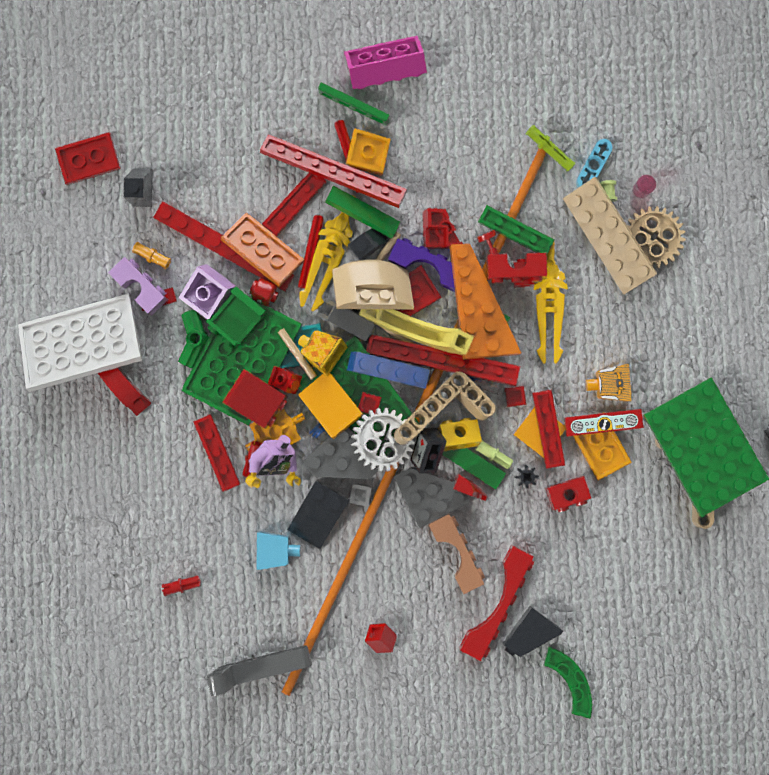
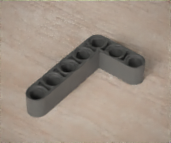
M304 645L220 666L207 675L206 678L211 697L229 692L237 684L307 668L312 665L308 646Z

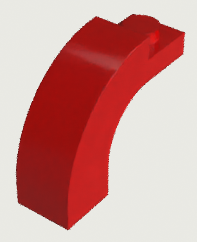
M121 367L98 373L112 393L136 416L152 404L131 382Z

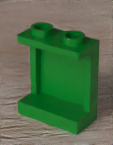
M235 286L229 298L213 317L207 319L206 322L209 324L208 329L215 335L220 333L224 337L222 341L229 347L234 345L238 348L267 312Z

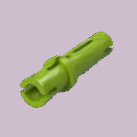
M532 125L525 134L538 144L537 147L539 149L542 148L566 172L572 169L575 162L550 140L548 135L545 136L535 125Z

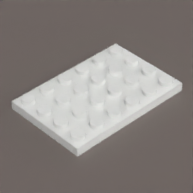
M129 293L18 324L25 384L28 392L142 361Z

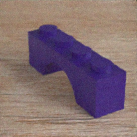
M402 238V240L397 239L388 262L404 269L418 262L430 264L439 274L440 286L455 292L452 263L447 261V257L441 254L433 255L428 248L423 246L418 248L412 245L413 242L406 238Z

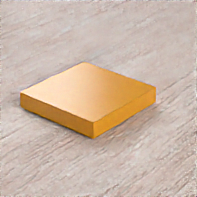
M354 128L346 165L382 176L391 139Z
M534 407L513 435L544 458ZM558 421L561 436L565 431V425Z

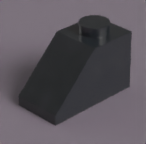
M371 228L350 242L348 249L357 261L365 260L386 244L389 238Z

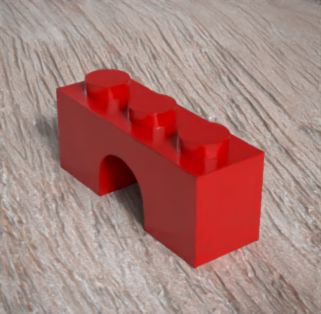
M527 253L525 255V265L521 269H514L509 265L507 254H490L486 257L487 281L492 280L494 284L504 283V280H511V283H521L523 279H531V282H542V279L547 277L546 253Z

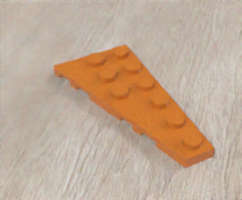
M451 245L450 254L459 329L474 337L467 354L463 355V359L520 355L521 351L471 245Z

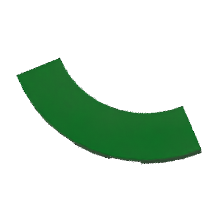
M548 646L543 665L559 673L568 684L572 697L571 714L591 719L592 694L584 673L568 655Z

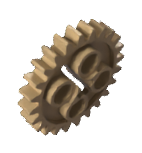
M649 206L646 213L643 209L640 210V216L634 213L635 220L629 218L628 222L631 226L627 225L634 238L638 235L645 238V243L639 245L652 266L656 264V267L660 268L661 262L667 266L668 259L674 262L673 255H680L677 249L683 250L684 246L680 243L685 242L686 239L681 237V235L685 234L686 231L680 230L683 223H676L679 217L672 218L673 211L666 214V208L660 212L658 206H656L655 211H652ZM647 221H655L657 227L653 229L649 228L647 226ZM664 231L671 232L672 239H665L662 233ZM657 234V238L651 241V235ZM662 243L667 244L668 248L664 247ZM654 246L659 247L661 254L654 255L651 252V248Z

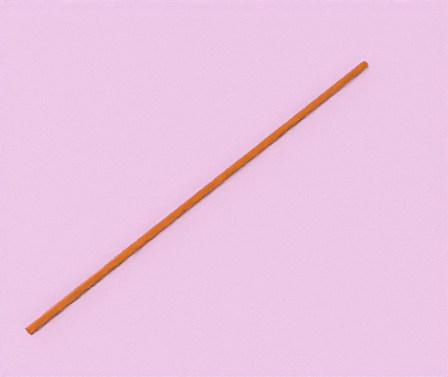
M542 148L538 149L507 214L516 219L547 154ZM500 234L497 235L493 244L498 254L506 241V237ZM485 261L482 270L487 279V262ZM457 320L453 329H459V320ZM433 370L414 412L434 393L443 370ZM391 465L390 471L385 472L304 642V645L308 646L309 654L397 471ZM302 669L290 672L281 691L288 696L291 695Z

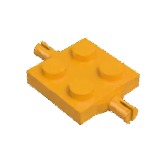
M283 409L282 411L278 410L275 417L277 419L272 427L268 426L267 429H264L255 422L249 425L254 433V444L255 441L263 443L266 440H278L281 435H286L291 440L290 445H293L301 440L296 424L305 420V417L301 412L291 418ZM251 442L245 444V447L248 448L251 445Z

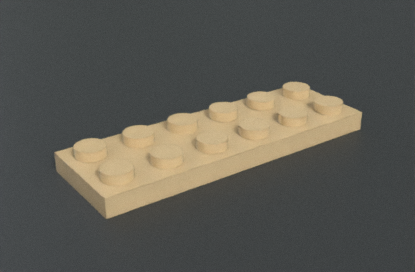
M596 177L563 198L623 295L657 274Z

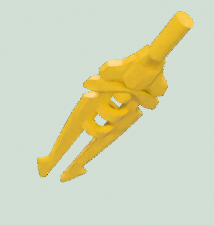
M343 212L333 220H328L324 225L326 229H321L319 235L326 236V238L318 241L306 287L303 291L299 292L300 306L304 307L321 262L329 264L312 305V312L324 303L322 295L333 277L332 270L338 268L345 253L342 244L348 247L350 243L349 238L352 237L353 231L349 225V215Z
M555 240L547 254V277L542 279V282H537L533 288L534 291L541 289V292L536 295L541 343L537 353L543 364L546 363V314L549 312L554 313L555 364L558 363L564 351L560 348L565 294L560 292V288L568 290V287L563 282L566 279L565 273L560 271L556 265Z

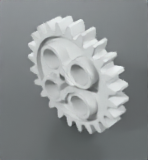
M377 408L376 414L371 410L369 411V417L365 414L362 416L364 422L357 421L360 427L353 428L357 435L351 436V438L356 439V442L351 444V446H357L358 449L354 451V454H361L358 460L365 459L364 466L370 463L371 470L378 466V471L381 472L383 466H385L386 471H390V465L397 469V462L403 465L404 461L402 458H410L407 452H413V449L409 445L415 444V442L410 441L405 445H401L391 436V431L393 429L397 430L406 421L401 420L402 414L396 417L395 410L388 414V408H385L383 413ZM374 422L381 424V432L374 431ZM390 424V427L385 435V440H387V442L382 444L379 456H376V452L381 444V440L379 439V437H382L385 434L386 425ZM401 430V435L404 438H408V433ZM368 440L375 443L373 451L368 450L366 447ZM386 447L393 450L391 458L386 457L384 454Z

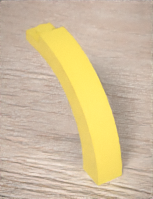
M361 309L359 316L372 321L375 325L388 331L450 353L466 355L474 338L457 328L433 325L394 309Z

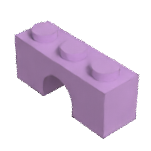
M124 257L108 273L125 289L132 283H140L141 293L135 301L152 316L168 300L164 296L166 292L159 285L155 287L151 283L153 279L146 272L142 274L138 270L140 266L133 259L128 260Z

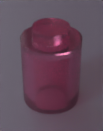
M651 175L641 176L633 185L634 195L638 198L648 197L656 188L655 179Z

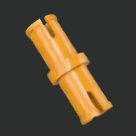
M136 242L133 246L132 253L145 258L147 262H153L164 269L170 266L171 258L158 253L156 249H150L139 242Z

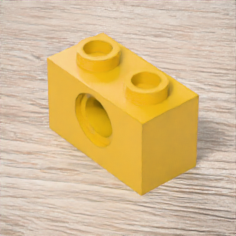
M463 418L460 422L447 420L441 422L437 428L447 440L444 451L478 447L482 442L478 419ZM455 430H459L463 437H458L455 434Z

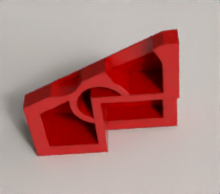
M427 208L423 211L424 247L428 249H450L451 245L463 244L455 233L454 225L449 221L446 209Z
M459 474L456 475L453 486L454 490L484 501L487 500V495L475 483Z

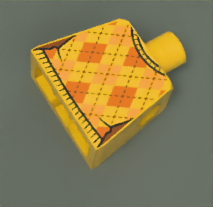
M314 331L310 338L302 335L298 341V345L303 347L301 354L327 377L347 349V345L342 338L320 331Z

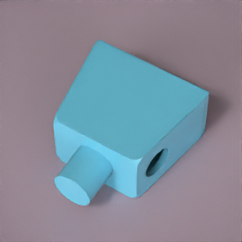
M262 531L257 532L256 570L288 565L289 557H300V545H289V536Z

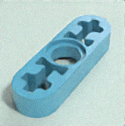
M601 139L594 146L577 177L576 185L578 188L582 186L583 181L581 179H584L588 173L591 174L588 181L594 178L592 174L596 178L598 177L612 151V143L609 140ZM604 144L606 145V150L608 151H604L601 157H599L597 155L601 148L598 146H602ZM591 160L598 161L599 168L597 170L589 167Z

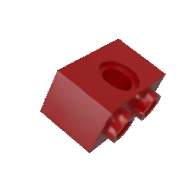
M584 476L545 488L552 510H558V513L569 510V506L576 504V506L587 504V500L591 499ZM568 489L573 492L571 500H566L564 497V493Z

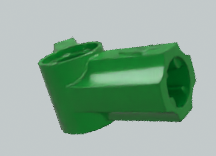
M189 310L181 315L187 333V343L178 362L193 368L209 336L204 331L199 313L196 310ZM199 335L200 340L196 343V337Z

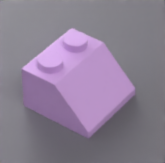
M205 264L195 269L179 298L206 319H211L232 294L231 291L236 285Z

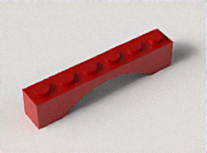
M513 545L510 546L503 560L505 583L500 601L485 621L467 630L459 646L460 651L479 661L483 657H487L490 651L488 646L491 640L495 641L499 634L497 629L499 624L505 622L508 616L506 611L509 605L512 606L517 598V595H515L517 589H521L525 583L526 578H524L526 571H530L534 565V556Z

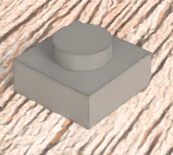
M353 484L349 503L368 507L372 487Z

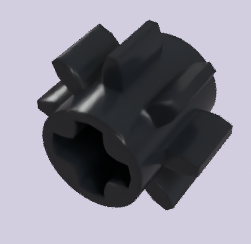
M524 465V470L517 468L519 474L514 476V478L519 479L518 486L524 483L525 488L528 489L529 484L536 485L534 479L539 477L533 473L536 468L533 467L531 470H528L527 465ZM523 473H530L529 481L522 480L524 478Z

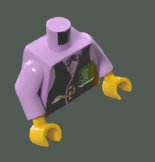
M281 435L278 440H266L257 451L252 453L249 459V472H251V475L245 480L248 486L251 488L253 486L256 488L260 487L261 480L256 476L287 475L288 472L290 474L286 477V482L293 487V480L296 485L299 486L301 484V479L295 475V471H297L296 453L290 445L291 440L288 436Z

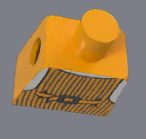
M629 364L597 371L596 379L585 381L586 391H597L598 399L623 402L632 401Z

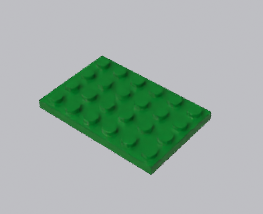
M259 303L257 304L267 314L238 348L234 345L229 347L222 341L224 337L220 333L215 335L211 332L181 389L182 392L248 426L252 421L224 404L223 400L244 369L265 383H268L274 366L280 367L289 351V348L278 332L285 329L294 342L302 326L296 320Z
M354 336L345 343L347 349L330 373L357 407H359L361 396L364 392L382 397L379 406L381 413H383L385 408H388V414L395 410L396 417L402 414V421L408 419L412 412L387 379L347 370L351 351L369 355L358 338ZM312 367L317 375L312 380H310L306 373L301 375L302 379L299 385L301 392L323 374L316 367ZM361 416L358 420L364 422V420H363V418H362V416ZM414 417L415 423L418 424V425H420V423H419V422L417 421V419ZM356 420L352 425L349 426V428H350L356 435H357V432H355V431L353 430V428H354V427H358V428L360 427V426L357 424V421H358V420ZM374 422L373 429L376 432H381L382 426L380 423ZM390 424L386 425L385 434L382 437H379V439L381 440V444L376 452V456H379L382 444L387 442V440H385V435L390 427ZM396 429L391 431L392 438H394ZM368 440L366 442V447L370 451H373L375 449V443L371 440ZM386 447L384 450L385 456L393 452L389 447Z
M712 377L643 414L644 419L700 517L711 513L769 480Z

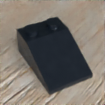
M316 480L287 530L321 549L349 499Z

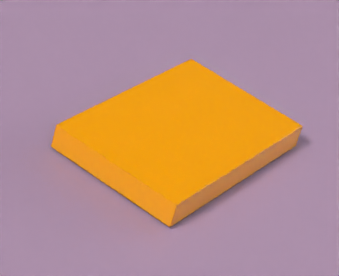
M331 373L328 377L322 374L298 394L332 439H335L364 415Z
M615 431L573 436L597 481L632 463Z

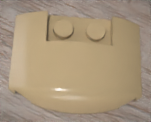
M358 260L343 264L332 270L336 309L414 308L408 270L394 263L381 260Z

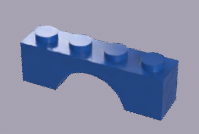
M352 351L347 368L348 371L426 389L430 372L429 369Z

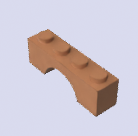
M447 514L429 523L428 525L437 542L450 543L460 553L461 563L454 577L462 593L466 594L484 585L482 579L485 576L481 568H476L474 562L477 560L472 550L468 552L465 546L468 542L464 534L458 533L456 527L459 524L455 516L450 517Z

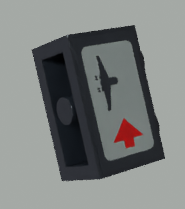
M423 428L418 433L410 461L419 474L437 472L447 442L437 428Z

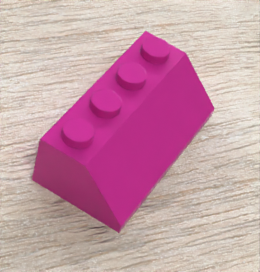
M418 36L344 51L353 89H364L370 85H382L388 81H400L403 78L418 77L427 73L425 55Z

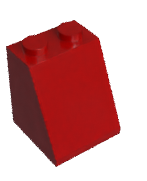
M244 369L223 400V403L264 429H267L268 426H273L277 419L275 417L278 410L282 411L288 401H286V395Z

